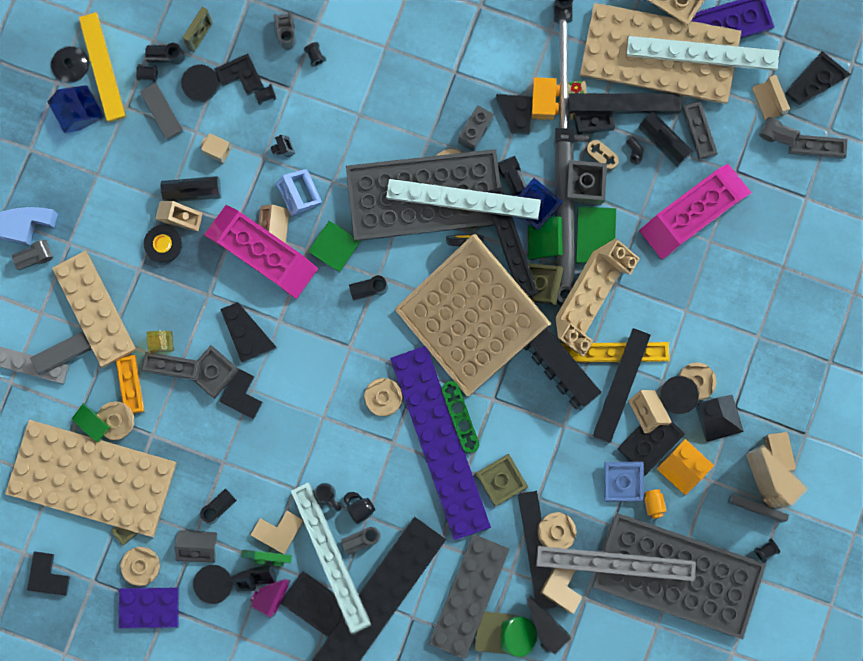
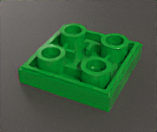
M557 216L528 222V259L535 260L563 255L562 217Z
M328 221L308 253L340 273L361 241H354L353 235Z

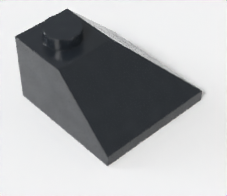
M733 395L714 398L696 405L706 442L744 432Z

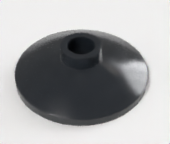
M73 46L63 47L58 50L51 61L53 74L60 81L66 83H73L82 79L87 73L89 66L86 54L81 49ZM67 60H71V64L66 65L65 62Z

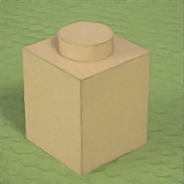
M209 133L208 137H204L201 143V150L204 155L223 164L232 149L230 142Z

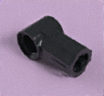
M177 43L147 45L145 48L147 62H171L177 65L181 64L185 59V53ZM174 51H179L176 56H171Z
M512 156L498 162L499 172L502 178H505L512 196L527 191L528 188L520 173L521 169L517 158Z
M377 275L368 280L349 284V289L353 301L374 295L385 294L388 290V284L384 277ZM378 281L384 283L380 290L374 288V284Z
M225 488L208 505L201 509L200 517L205 523L214 524L237 500ZM207 510H214L215 516L213 519L207 520L205 518Z

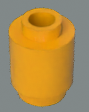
M660 489L645 492L646 497H644L648 516H652V519L664 517L663 513H666L667 510L664 496Z

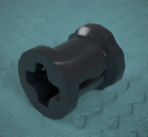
M318 42L308 44L304 48L305 53L308 54L311 60L310 65L312 67L319 66L326 61V57L322 55L319 49Z
M138 64L136 71L137 81L143 79L152 80L156 83L158 67H145L142 64Z
M272 84L259 90L254 89L259 105L271 99L277 100Z
M769 539L768 543L760 548H754L756 555L762 563H766L767 559L773 555L780 554V549L773 539Z

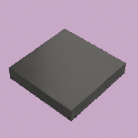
M210 345L197 360L202 363L198 380L194 382L215 399L240 369Z

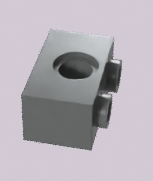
M477 105L460 133L458 143L475 151L493 122L494 114Z

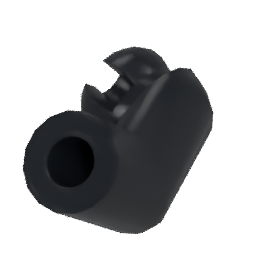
M631 137L626 142L632 149L630 161L633 164H639L643 159L644 149L634 137Z

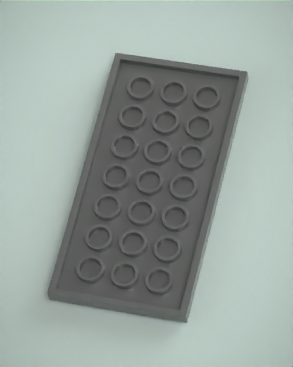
M496 149L346 166L354 241L494 226L490 213L389 200L386 196L389 179L480 192L500 188L501 183Z
M616 513L604 549L605 553L696 561L695 581L597 572L592 588L740 639L744 638L766 567L765 563Z

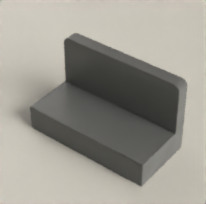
M178 531L175 543L176 561L215 563L217 533Z

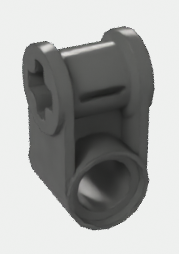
M292 11L289 14H274L280 46L286 50L292 49L296 44ZM285 36L291 37L288 41L282 40Z

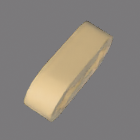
M593 140L588 144L587 155L596 163H606L607 160L603 157L605 156L607 159H614L613 164L607 165L608 171L614 170L617 167L618 156L602 142ZM591 146H598V151L601 153V155L598 152L592 153Z

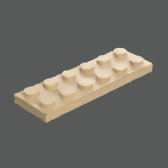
M87 251L52 268L102 368L137 350Z

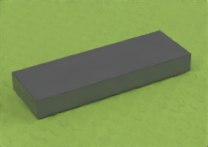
M157 83L140 91L167 140L184 132Z
M701 101L683 106L682 110L698 160L716 156L718 153Z
M800 135L797 145L794 147L789 146V154L845 159L847 157V139Z
M83 332L30 357V360L40 376L92 350Z
M145 352L141 371L197 381L202 362Z
M730 495L728 500L732 505L779 522H786L789 518V514L736 495Z

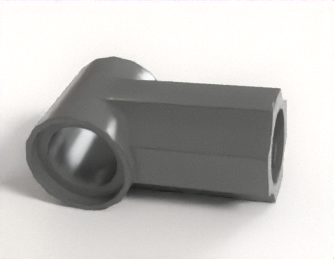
M768 117L759 136L768 142L777 141L794 147L797 145L801 133L796 129L783 125L775 118Z
M39 240L31 244V247L12 254L17 270L20 271L34 264H43L51 261L53 255L47 240Z
M368 527L341 539L342 545L347 555L372 544H376L381 538V533L376 527ZM369 530H373L376 533L374 541H369L366 537Z

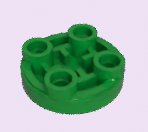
M519 616L503 621L501 625L502 651L515 657L528 655L536 643L537 634L534 624L528 618Z

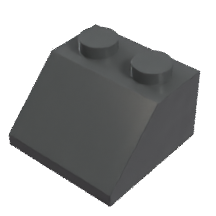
M569 160L567 198L584 205L601 206L605 201L607 163Z

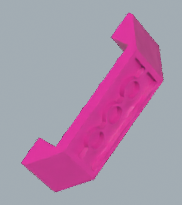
M726 164L659 212L639 232L660 259L663 260L677 250L680 245L732 206L740 203L752 192L732 167Z
M228 205L224 206L204 234L208 239L222 246L280 286L283 291L296 300L319 269L295 249L240 211Z

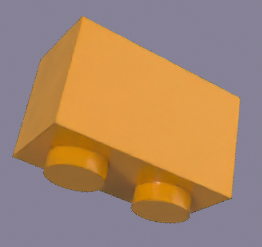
M534 77L531 119L554 120L555 114H558L559 103H556V96H559L560 85H556L557 78Z

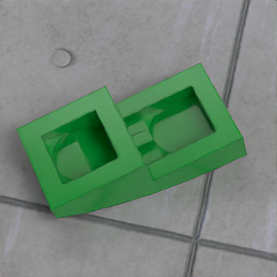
M85 403L80 406L71 418L96 442H100L111 428Z

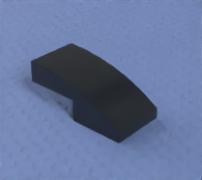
M265 565L242 571L232 576L231 581L237 592L255 591L257 584L275 583L277 577L271 565Z

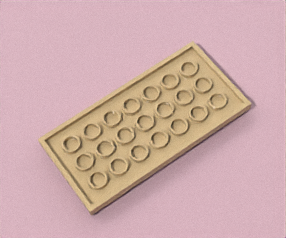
M594 3L580 76L670 94H680L681 96L722 104L728 103L735 67L626 56L628 37L635 36L739 46L741 31L692 21L689 25H686L676 18Z
M29 420L5 494L155 537L177 462L102 440L96 442L88 436Z

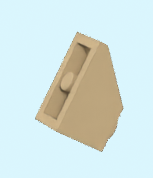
M160 201L155 219L172 226L198 231L203 213L174 201Z

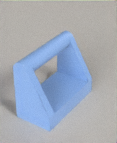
M307 169L283 175L276 183L291 217L322 204ZM303 177L313 201L303 204L293 183V180Z

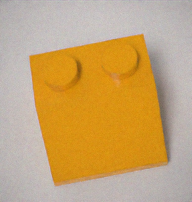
M684 439L659 465L657 470L686 495L715 465Z

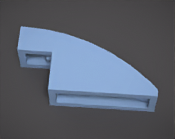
M37 207L15 208L0 212V239L30 246L36 224L54 228L58 213L53 209Z

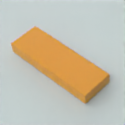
M125 356L116 361L122 402L132 410L133 414L145 412L136 356Z

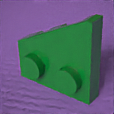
M242 550L241 555L242 558L254 559V563L265 564L267 560L272 561V565L284 566V563H291L292 555Z

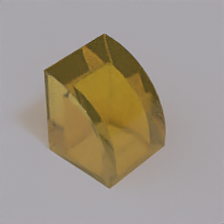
M172 331L146 332L148 351L150 353L174 351Z

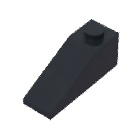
M527 593L525 596L540 641L542 642L540 646L547 653L551 651L555 655L571 639V636Z

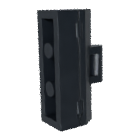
M651 112L640 123L638 129L677 167L692 154L693 150L654 112Z
M218 176L161 181L160 184L163 201L180 202L221 198L220 179Z

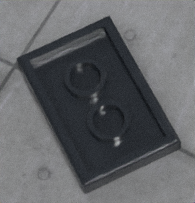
M672 421L669 425H659L650 433H644L641 425H639L617 450L630 462H644V476H646L685 433Z
M302 571L280 603L327 637L330 636L344 616L334 592L304 571Z

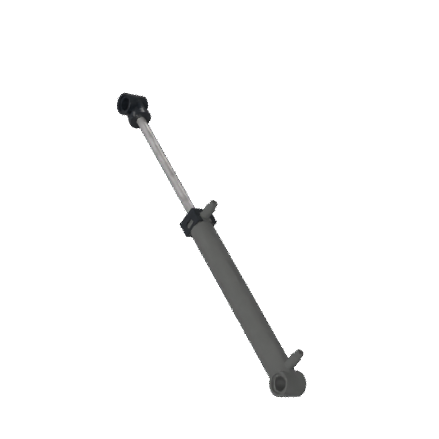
M554 0L553 5L554 22L560 24V128H555L554 131L555 217H562L563 255L555 256V264L564 268L557 297V304L560 306L565 301L561 298L560 293H570L575 284L574 201L567 198L569 160L574 161V142L589 141L588 135L574 134V128H568L567 23H571L573 20V0H564L568 3L564 6L559 4L561 0Z

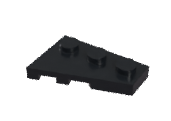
M821 51L785 94L800 106L846 79L851 73Z
M239 302L220 309L241 362L277 349Z

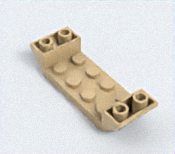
M614 239L593 251L555 317L558 339L582 357L585 356L593 342L585 333L620 272L631 275L640 259L618 239Z

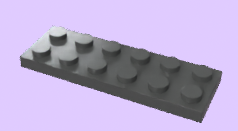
M473 534L429 642L430 645L466 659L509 553V548Z

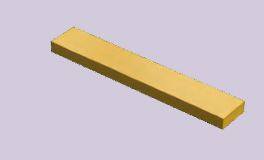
M97 12L81 16L79 20L106 119L108 122L126 118Z
M648 342L641 362H669V342ZM560 343L577 363L620 362L626 343H592L585 356L582 357L565 343Z

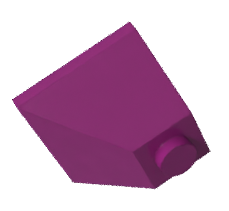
M283 579L262 587L259 591L255 590L250 600L253 602L251 607L269 617H274L291 580Z

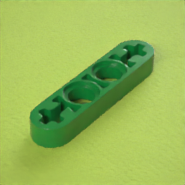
M448 381L443 385L442 392L463 449L468 453H474L479 448L478 437L458 384ZM449 385L456 387V390H454L455 397L460 396V399H454L450 403L448 399H452L451 394L446 393ZM461 403L463 405L462 412L454 413L452 411L453 404ZM461 421L469 422L470 427L465 432L461 431L458 427ZM473 432V435L469 436L472 441H476L474 449L471 450L469 447H465L468 441L466 437L462 439L461 435Z

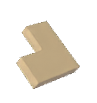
M286 511L278 527L260 518L251 536L285 554L304 521L289 511Z
M553 568L540 594L568 613L574 614L582 596L567 586L576 570Z

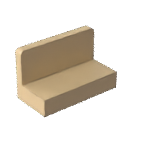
M777 75L771 76L766 82L752 87L765 121L768 117L777 118L785 115L790 110Z
M273 204L260 206L258 225L286 243L289 220L288 209Z
M640 390L628 400L644 433L652 432L659 425H669L671 423L655 390Z
M788 432L764 436L767 449L789 471L795 470L796 465Z

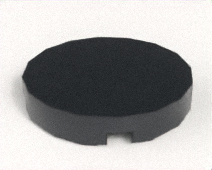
M203 64L189 67L183 73L181 79V87L185 95L193 101L205 102L211 99L217 93L219 79L215 71Z
M677 375L671 377L663 384L660 397L662 404L667 410L675 414H684L696 407L700 392L697 384L691 378Z
M208 565L201 568L193 580V589L196 596L208 604H217L224 601L230 595L233 588L230 573L219 565Z

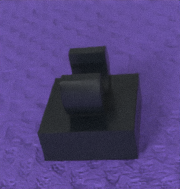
M284 135L275 137L277 144L270 147L273 154L287 157L295 154L289 137Z

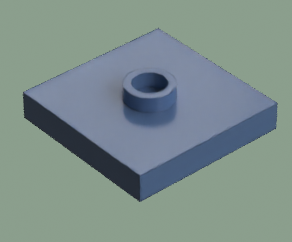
M604 462V500L644 501V462Z

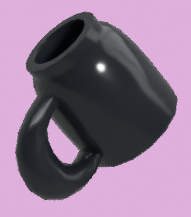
M329 483L319 484L314 492L316 500L321 504H330L335 511L339 512L341 506L334 500L336 497L335 488Z
M356 492L345 494L344 502L347 505V510L357 525L368 519L376 511L368 497L362 498ZM353 498L359 499L351 504L349 503V501Z

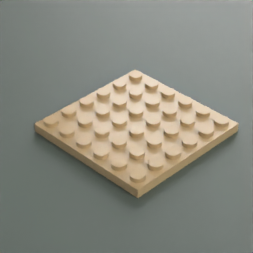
M476 234L472 235L395 308V311L467 397L474 393L551 324Z

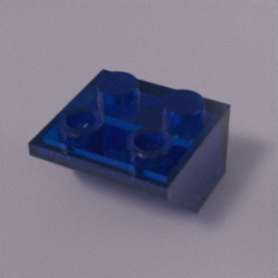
M88 85L58 89L47 101L64 133L80 131L104 117Z

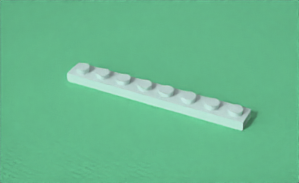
M629 36L626 56L777 71L779 50Z
M389 179L386 196L389 200L538 220L541 200L393 179Z
M306 483L292 490L294 500L351 633H356L370 626V621L320 505L315 498L311 484Z

